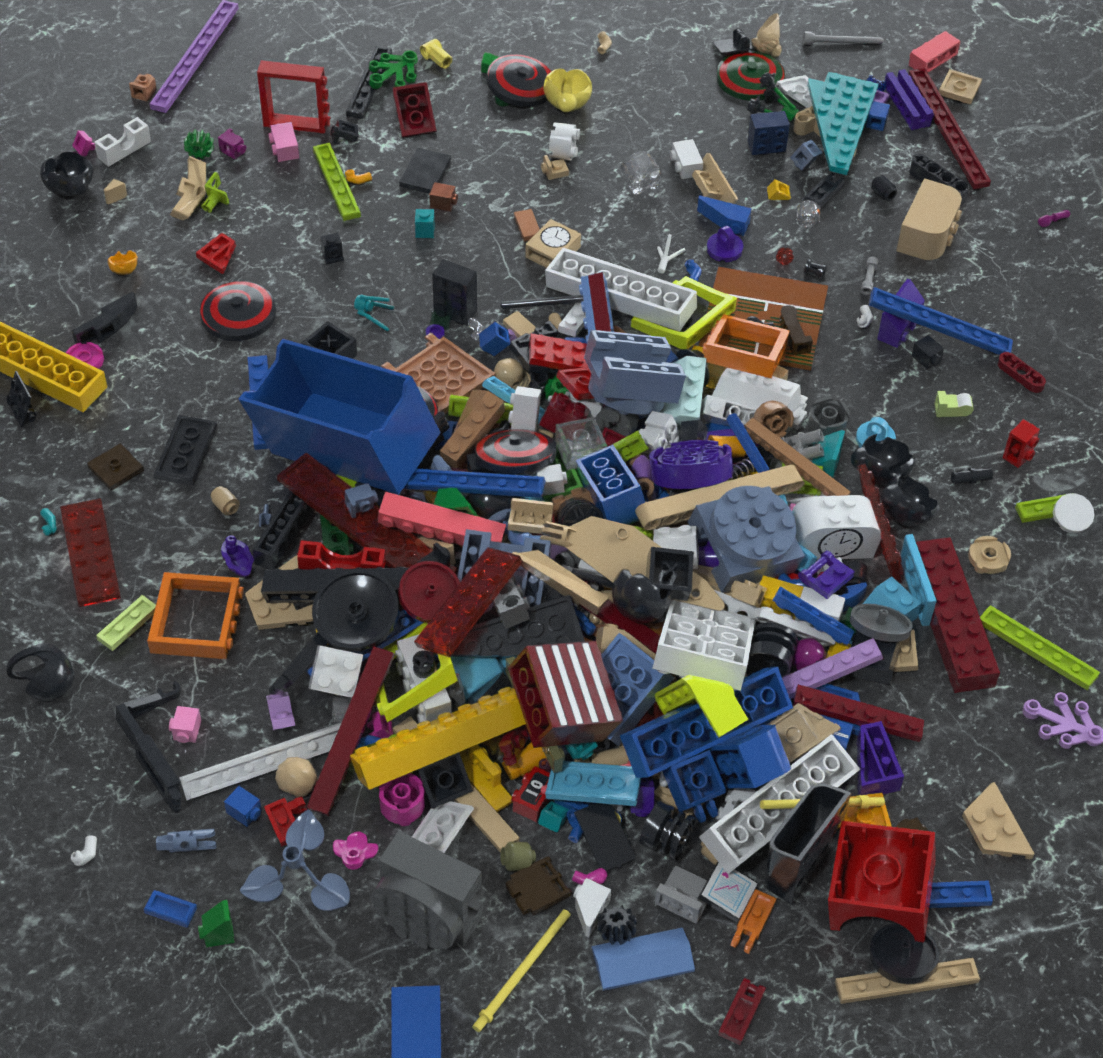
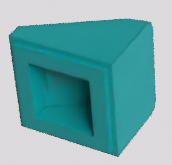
M550 801L542 809L538 824L558 832L567 819L566 814L569 809Z

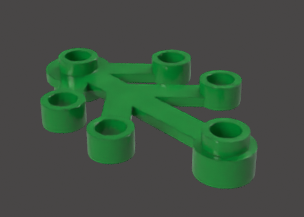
M411 50L405 51L402 55L382 53L380 62L370 61L369 70L372 72H377L379 69H388L382 74L373 73L370 75L369 84L371 88L379 89L383 85V81L396 74L394 87L405 86L402 68L407 66L408 72L405 80L408 83H414L416 81L414 65L418 62L417 54Z

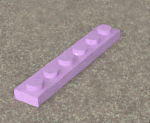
M874 638L791 673L783 677L782 680L789 698L792 699L798 684L815 689L882 660L883 656Z

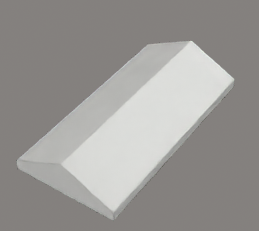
M451 801L434 809L431 808L412 837L445 853L474 808L470 805Z

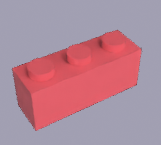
M944 31L930 41L925 42L922 46L914 49L910 53L909 66L914 70L925 68L927 72L932 71L958 54L960 40Z

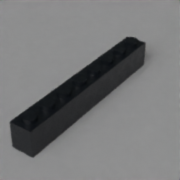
M357 567L355 569L371 570L385 577L395 589L399 600V583L409 568ZM296 568L293 570H265L261 593L266 603L313 602L318 590L328 579L338 573L352 569Z

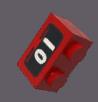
M536 766L532 768L530 773L526 772L522 779L521 788L519 790L516 789L511 798L513 812L535 822L538 821L542 809L550 801V799H546L545 794L541 793V787L548 784L549 772Z

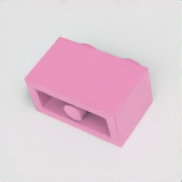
M292 123L270 125L271 133H268L270 144L273 143L271 145L273 155H277L278 162L299 159L298 144Z

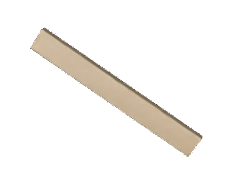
M410 716L393 727V732L397 734L401 730H412L417 728L418 724ZM472 784V792L454 799L456 803L470 805L474 808L469 818L500 853L502 847H505L508 842H519V836Z

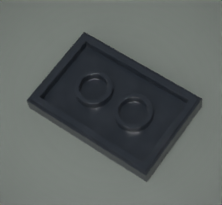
M417 147L399 181V187L430 194L434 182H440L451 161V155Z

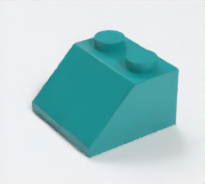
M844 430L824 436V441L818 442L823 447L824 456L810 460L817 466H823V471L832 478H834L840 459L845 435Z

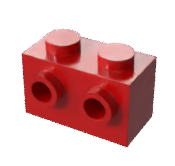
M1023 419L1009 433L1003 459L1017 468H1020L1026 461H1030L1035 455L1034 448L1039 442L1038 435L1040 429Z

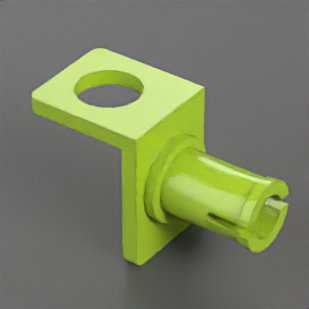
M217 172L213 173L204 186L208 198L201 207L204 211H208V213L212 212L218 202L226 205L229 204L227 193L217 189L221 184Z

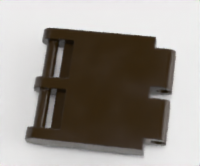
M549 856L531 864L530 867L511 874L510 880L505 883L506 889L511 897L516 900L515 903L523 915L531 912L534 916L573 894L572 890L567 888L562 881L561 873L556 872ZM545 866H548L553 875H550ZM556 882H558L561 888L563 889L562 892L557 886Z

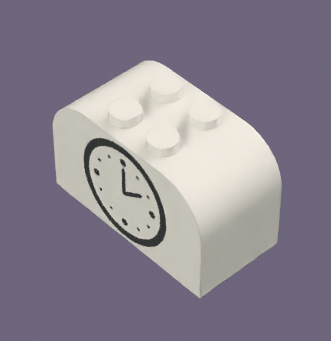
M860 495L814 496L800 501L792 510L796 522L795 537L800 545L817 556L816 560L821 558V554L826 550L832 552L834 558L864 559L874 557L882 536L868 498Z

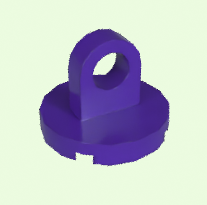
M729 226L720 228L718 233L708 239L707 253L716 261L725 260V262H732L742 255L743 242L740 237L733 233Z

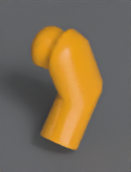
M352 169L345 171V178L348 182L359 185L372 181L370 172L355 175Z

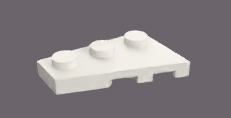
M806 75L777 81L776 85L780 86L779 90L806 108L812 106L807 86L809 78Z

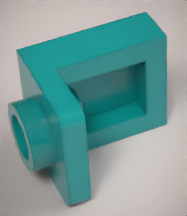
M596 742L564 746L572 759L582 758L584 760L594 753L593 749L598 745Z

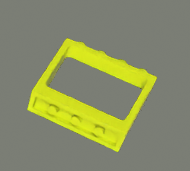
M685 276L680 281L675 280L673 284L697 291L699 297L711 302L716 307L685 332L668 329L635 316L631 319V327L650 336L665 337L670 345L677 348L689 349L709 333L713 327L715 328L716 321L720 320L723 314L729 316L735 311L737 298Z
M424 622L383 648L393 652L395 655V651L398 650L397 641L422 634L426 643L431 640L434 641L441 664L436 672L391 703L388 701L383 683L376 701L380 715H385L387 722L458 681L439 622Z

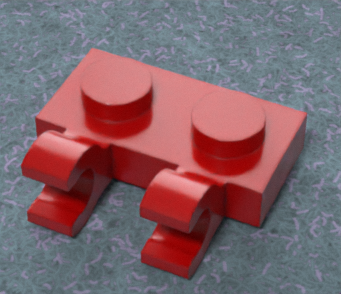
M302 796L288 803L285 798H282L264 806L281 847L287 845L286 834L289 827L295 821L293 814H302L307 811Z

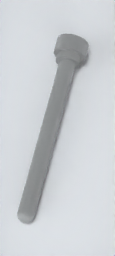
M804 31L803 45H811L814 42L882 44L884 41L881 37L815 35L810 31Z

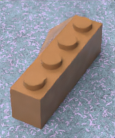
M472 390L452 436L440 450L441 457L447 465L457 471L467 460V455L473 453L476 444L488 434L504 414L505 406L503 400L489 391Z

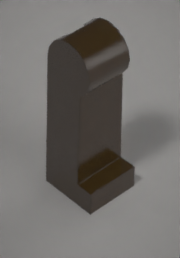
M791 305L783 306L779 322L782 329L790 330L787 343L792 355L811 353L813 340L811 335H804L797 319V309Z

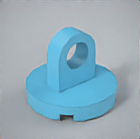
M873 417L858 428L855 438L860 448L871 435L877 434L876 441H882L886 437L896 439L894 430L883 418Z

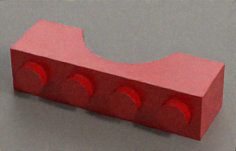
M301 540L297 556L299 569L385 568L386 565L385 549L364 547L357 554L340 555L328 550L322 542Z

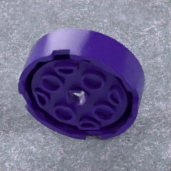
M688 440L671 443L670 448L664 449L660 446L649 454L651 480L654 484L661 487L673 489L702 488L722 483L733 475L732 449L728 444L720 446L718 441Z

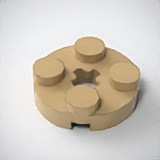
M982 536L977 538L970 546L968 558L977 573L995 574L1004 572L1007 569L1011 558V551L1005 542L1002 544L997 541L996 537ZM989 552L990 555H994V556H993V557H988V556H986V553Z

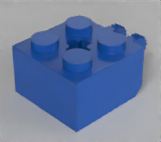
M710 750L662 770L679 812L692 808L698 822H705L706 816L701 805L704 802L709 815L713 818L718 816V810L713 798L726 793V788Z

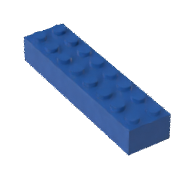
M778 667L764 668L744 678L741 691L735 690L734 696L748 720L719 738L696 700L620 735L635 777H650L792 709L793 706Z

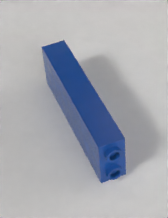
M440 985L391 987L392 1058H441Z

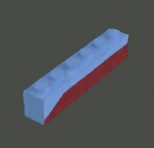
M603 272L581 277L579 291L580 295L584 298V301H581L583 313H586V318H583L585 329H588V335H586V342L588 343L591 330L614 332L607 280Z

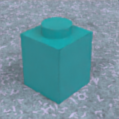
M416 209L415 237L434 238V209Z

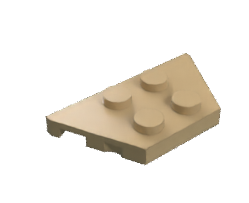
M799 703L767 724L776 726L790 764L831 734L833 735L841 730L838 724H834Z
M995 782L991 783L963 812L962 817L982 854H1000L1006 857H1012V854L1023 855L1025 859H1032L1034 856L1032 848Z

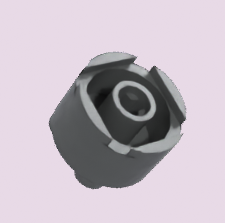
M830 397L816 400L809 412L808 431L812 432L821 429L823 435L826 436L844 430L846 434L850 413L847 405L840 400L839 402L833 401V398Z
M605 405L596 415L593 427L599 438L605 427L627 437L637 430L639 415L631 413L624 415L619 413L618 410Z

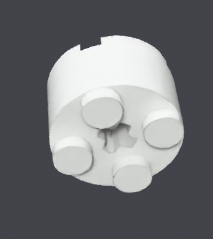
M554 122L553 126H556L555 131L551 130L549 151H553V154L549 156L554 159L572 161L578 154L576 139L579 140L580 129H577L576 125Z

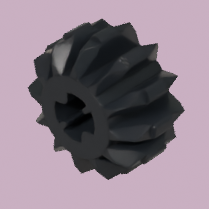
M612 905L611 909L604 908L602 914H599L597 931L601 934L603 941L609 940L611 945L618 941L621 945L623 940L630 942L631 936L635 935L637 919L635 915H632L631 909L625 910L623 905L615 908Z

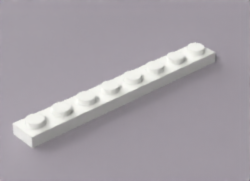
M341 723L179 777L185 798L189 800L277 770L278 766L289 757L309 759L329 752Z

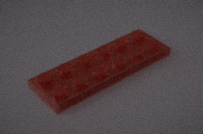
M866 464L859 465L858 471L864 497L870 500L881 532L880 546L890 576L900 584L902 583L900 575L904 574L901 565L902 560L899 551L896 550L895 538L893 534L891 535L890 523L888 518L885 517V509L883 503L880 502L878 488L874 485L873 473L867 470Z
M101 498L60 506L79 607L120 599L121 595Z
M487 547L415 639V645L418 648L450 658L522 564L523 560L521 557Z

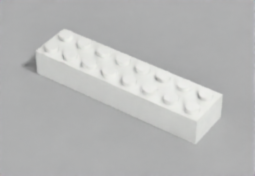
M562 248L545 270L546 287L572 296L580 295L579 285L581 284V277L603 272L607 280L611 309L679 332L697 308V291L566 248Z
M831 734L793 763L790 771L771 780L711 826L699 838L727 874H729L766 845L793 810L761 809V800L801 799L810 787L821 783L838 788L858 772L860 768Z

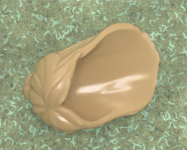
M777 13L771 15L763 26L760 27L756 38L751 39L752 46L757 52L770 54L772 57H779L782 51L779 44L780 25Z

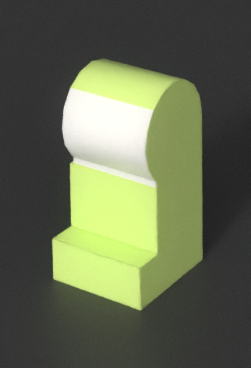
M937 391L934 403L937 417L968 416L974 411L972 398L969 394L946 395L945 391Z

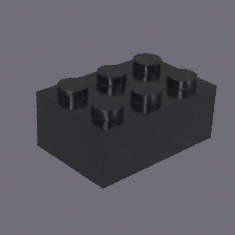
M442 259L432 273L434 314L467 326L477 313V271Z

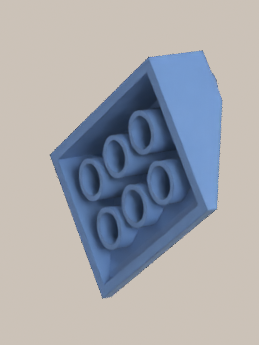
M620 632L601 654L611 687L615 693L618 708L622 713L623 721L607 736L608 739L618 746L622 743L620 735L632 730L656 701L655 693L667 687L675 678L671 674H662L656 669H652L654 660Z

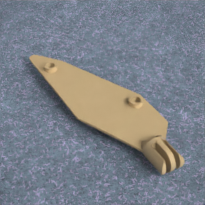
M593 516L572 526L544 521L543 525L545 527L542 528L541 532L543 535L540 536V539L549 540L551 544L565 547L612 583L622 569H629L632 576L637 573H642L646 576L647 555L650 548L660 547L634 526ZM694 571L692 576V592L688 600L671 599L717 611H722L725 607V603L710 584ZM692 592H698L699 596L693 597Z

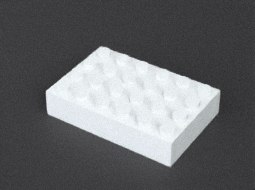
M671 600L652 669H656L662 674H676L681 678L692 675L729 684L734 691H741L755 620L750 619L751 617L729 611H717Z

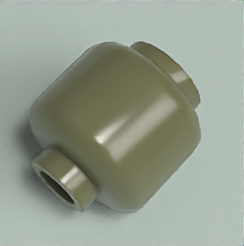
M510 841L501 849V864L505 866L506 870L515 872L530 867L536 860L535 850H532L528 842Z

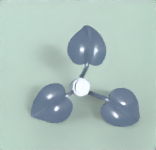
M311 810L302 813L287 831L286 843L288 846L283 850L284 861L281 862L280 875L278 876V872L274 867L262 865L249 874L244 885L240 888V892L250 900L256 902L273 901L283 892L284 887L280 880L284 877L286 867L288 866L291 869L302 867L317 885L311 892L312 903L315 907L323 911H332L346 907L350 901V891L342 877L337 874L328 873L323 876L320 882L304 863L303 850H315L324 840V829Z

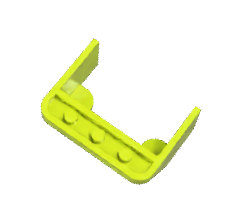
M687 675L655 693L656 702L664 715L696 700L718 738L748 720L734 696L733 688L721 681Z

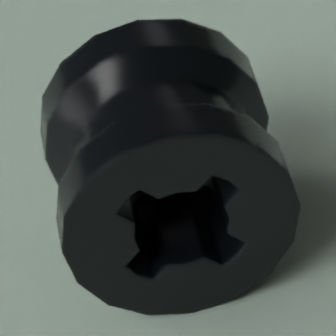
M426 650L415 653L412 660L414 674L419 678H428L435 672L434 655Z

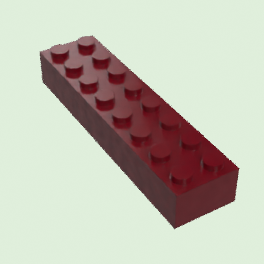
M951 537L917 541L916 544L936 598L930 625L954 693L996 687L1000 671Z

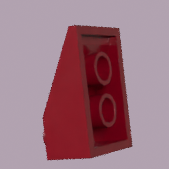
M427 82L392 87L402 138L437 132Z

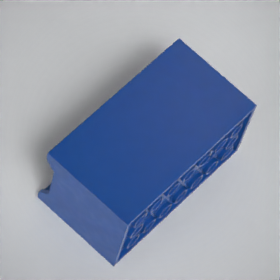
M282 339L278 344L276 359L256 388L252 391L243 392L239 398L240 403L272 454L305 465L309 461H313L327 466L330 473L364 484L369 483L370 486L398 495L441 433L412 376Z

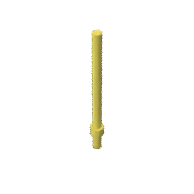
M858 795L856 798L849 799L848 807L868 809L869 806H884L885 800L883 797ZM800 799L761 800L760 808L794 809Z

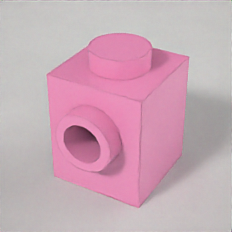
M177 706L175 716L169 722V731H172L173 740L181 743L196 742L201 724L199 709Z

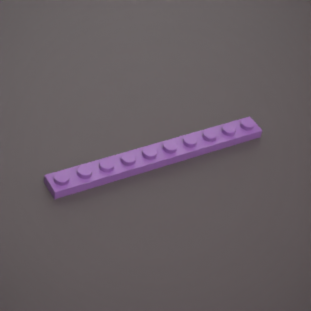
M222 0L150 102V109L167 113L239 9L238 3Z

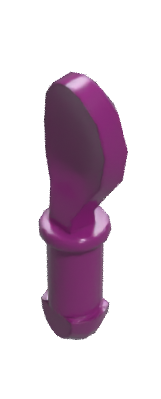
M1063 210L1052 215H1044L1038 219V225L1047 227L1052 221L1056 222L1057 220L1068 218L1070 211Z

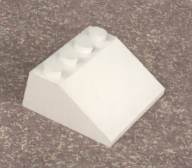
M726 368L722 373L712 394L714 397L755 409L766 401L774 400L782 402L794 412L801 403L799 384L774 376L771 379L731 368Z

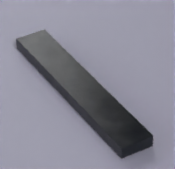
M375 47L346 110V116L364 118L376 91L369 84L370 75L373 73L382 74L385 69H379L377 72H372L369 70V63L372 60L380 62L382 53L392 55L391 48Z

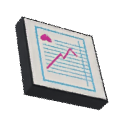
M717 861L698 899L737 923L741 919L759 883L737 869L727 874Z

